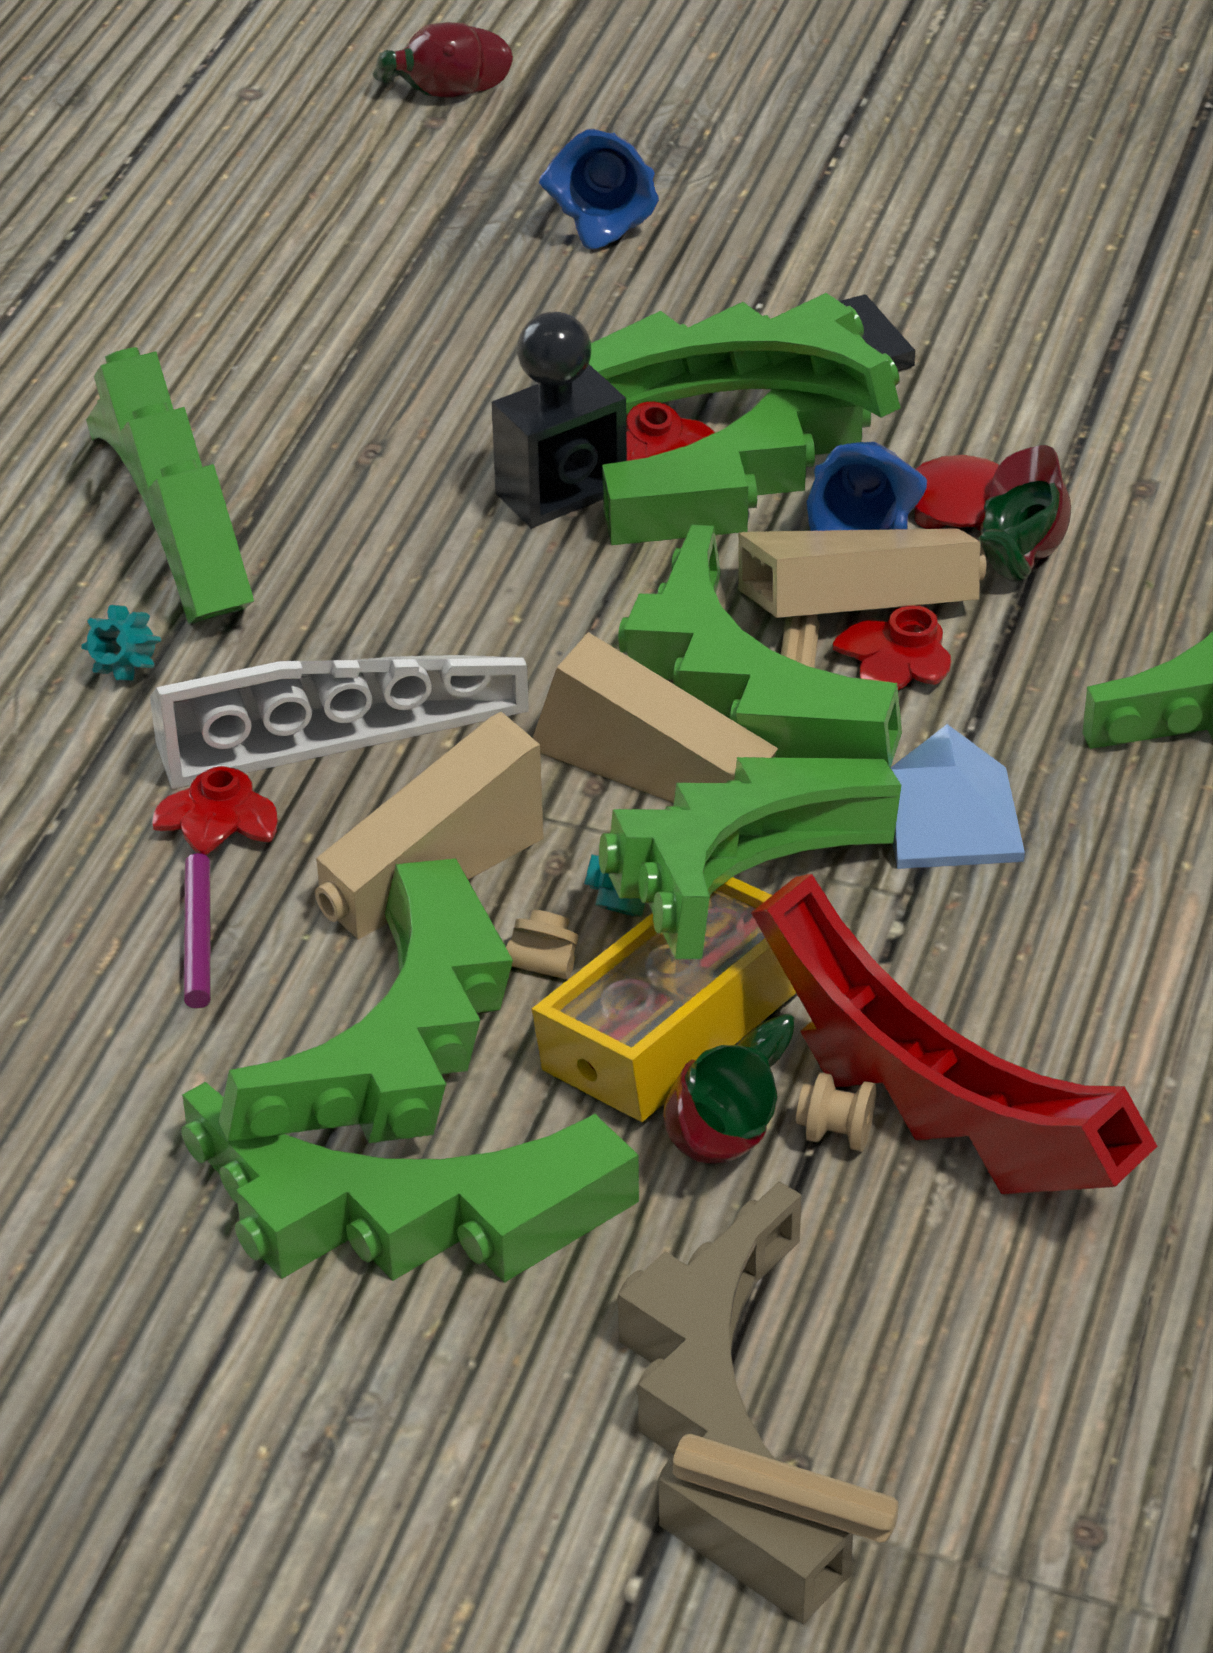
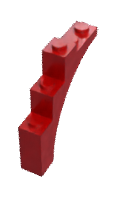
M813 874L794 877L751 912L812 1020L800 1032L823 1073L832 1075L835 1088L862 1085L864 1081L883 1083L915 1140L969 1136L1001 1194L1116 1187L1158 1147L1125 1086L1081 1085L1037 1074L990 1053L955 1032L919 1004L862 946L841 920Z

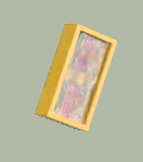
M734 877L712 892L709 899L702 959H675L663 933H656L653 913L647 916L531 1008L542 1070L640 1122L646 1120L666 1103L667 1097L686 1063L691 1059L696 1060L705 1050L720 1045H735L796 994L751 914L753 910L772 895Z

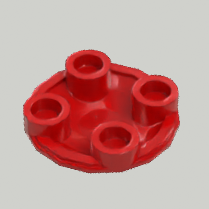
M969 455L941 456L922 463L915 470L927 479V488L918 504L914 507L915 522L925 529H941L948 525L960 528L975 527L981 531V524L985 517L984 504L990 498L993 477L999 464L986 458Z

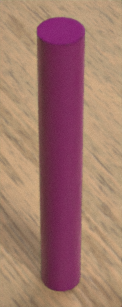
M195 853L189 855L185 860L184 1002L191 1008H203L211 1001L210 859L204 854Z

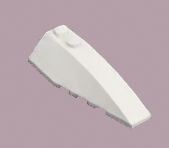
M445 655L397 656L358 660L279 661L160 686L150 695L155 740L171 789L189 786L199 774L218 766L235 768L244 773L479 723L486 721L499 712L504 713L506 716L529 712L527 664L524 658Z

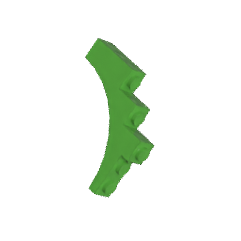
M824 293L772 319L767 315L762 316L744 302L690 327H687L685 324L679 325L665 313L659 311L591 343L592 352L589 364L626 397V414L634 406L643 402L655 401L663 403L706 393L745 389H789L825 394L857 404L880 418L901 408L896 391V385L899 384L900 377L895 363L886 353L881 354L862 338L864 328L854 308L845 306L828 293Z
M133 347L105 356L106 364L100 365L94 375L100 399L86 419L92 441L103 439L109 442L130 472L160 538L188 624L246 609L254 602V598L215 466L211 464L202 467L185 407L173 409L157 352L140 355L139 349Z
M771 389L751 411L723 430L697 442L647 458L602 465L603 512L611 546L686 538L691 525L714 526L715 535L748 532V509L757 508V495L805 491L806 468L814 467L815 455L829 454L839 445L862 442V428L870 427L871 412L857 404L825 394L789 389Z
M691 525L682 548H676L673 553L672 572L668 582L660 584L657 594L639 593L629 617L622 618L618 634L620 651L627 653L628 657L662 678L673 680V684L777 747L778 750L774 758L885 759L891 768L902 735L897 683L851 678L806 666L770 650L743 631L721 606L716 595L721 572L714 526Z
M1213 631L1204 640L1168 662L1130 677L1088 686L1082 734L1089 748L1094 749L1208 730L1213 740Z
M737 757L734 780H728L726 783H676L674 806H666L665 809H613L610 833H603L599 842L600 870L603 874H609L619 898H640L642 903L649 904L653 912L656 933H663L675 959H702L709 899L712 892L736 874L779 857L807 850L843 845L893 843L902 784L885 759Z
M456 858L396 864L385 917L397 946L399 975L389 993L360 1022L324 1044L287 1058L229 1070L219 1118V1124L227 1141L360 1124L368 1143L434 1135L446 1087V1082L441 1074L468 1071L480 1024L477 1013L501 1009L513 962L511 955Z
M206 1082L182 1094L186 1125L182 1126L181 1134L188 1151L199 1163L207 1161L220 1174L227 1193L238 1204L240 1221L235 1223V1232L245 1252L253 1260L262 1258L281 1279L349 1240L352 1248L363 1261L370 1262L373 1260L392 1281L460 1242L471 1260L477 1264L484 1262L505 1283L639 1202V1155L596 1114L550 1136L496 1152L445 1159H385L335 1151L285 1134L227 1141L219 1124L224 1097Z

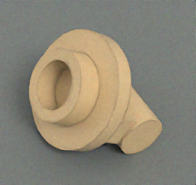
M532 910L530 919H516L512 938L506 946L513 959L511 967L568 980L573 970L574 952L579 939L578 934L567 930L570 920L542 910Z

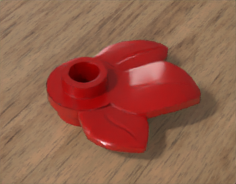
M655 401L643 402L634 406L627 415V461L647 458L682 448L715 432L703 422L680 418L678 413L666 404Z
M910 605L898 608L891 614L888 622L861 621L843 631L833 642L834 651L862 661L860 665V679L897 683L898 690L904 688L913 678L925 684L936 685L947 676L951 668V655L942 646V627L938 623L936 615L931 610L922 606Z
M218 766L199 774L192 781L190 788L169 795L162 800L154 811L152 825L155 831L182 829L184 838L196 853L208 855L235 831L256 841L271 842L277 832L278 819L277 810L273 802L253 791L252 781L247 774L235 768Z

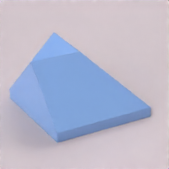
M946 724L891 767L902 784L894 842L892 843L897 869L1024 862L1025 851L1006 767L951 726Z

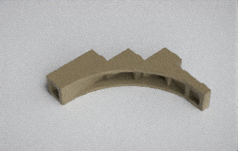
M778 1181L758 1201L750 1200L738 1212L733 1224L713 1243H703L694 1252L688 1265L665 1251L644 1271L638 1270L632 1273L618 1293L619 1342L651 1362L643 1372L637 1385L639 1432L673 1454L663 1467L657 1482L659 1489V1526L798 1622L804 1624L851 1575L853 1534L678 1479L673 1474L674 1454L680 1440L686 1434H693L776 1460L764 1445L747 1414L736 1384L731 1353L733 1339L742 1310L755 1284L800 1242L801 1194Z

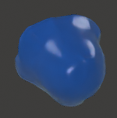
M586 129L578 133L554 157L539 179V184L557 201L566 215L574 219L580 240L584 247L589 250L614 242L626 231L642 224L653 213L659 202V196L655 191L653 181L655 173L651 167L645 164L634 146L627 140L618 137L615 133H607L596 129Z
M857 442L836 446L828 454L824 463L816 465L814 469L815 479L807 499L809 527L811 531L908 529V514L924 495L927 488V479L908 463L900 459L895 452L877 442Z

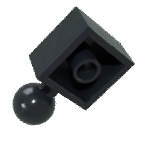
M546 312L534 317L525 325L519 335L517 343L519 363L523 371L538 384L491 402L495 494L531 529L602 501V465L627 461L626 397L589 364L592 347L587 330L576 318L562 312Z

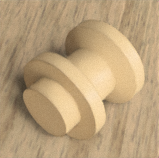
M826 1073L818 1075L815 1085L804 1084L798 1100L796 1124L806 1126L807 1141L818 1143L827 1131L847 1134L851 1150L862 1152L866 1146L872 1125L876 1102V1084L864 1081L856 1093L835 1089L832 1075Z

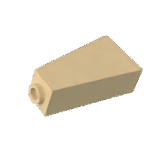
M960 529L738 533L739 591L776 618L979 600V584L986 574V557L980 546V541Z
M589 632L557 666L533 735V739L540 744L541 754L673 803L676 783H726L728 780H734L737 757L774 758L778 750L777 747Z
M502 712L487 719L316 858L319 887L315 890V896L323 914L332 922H340L359 940L388 924L385 910L396 864L456 858L469 880L544 839L540 744Z

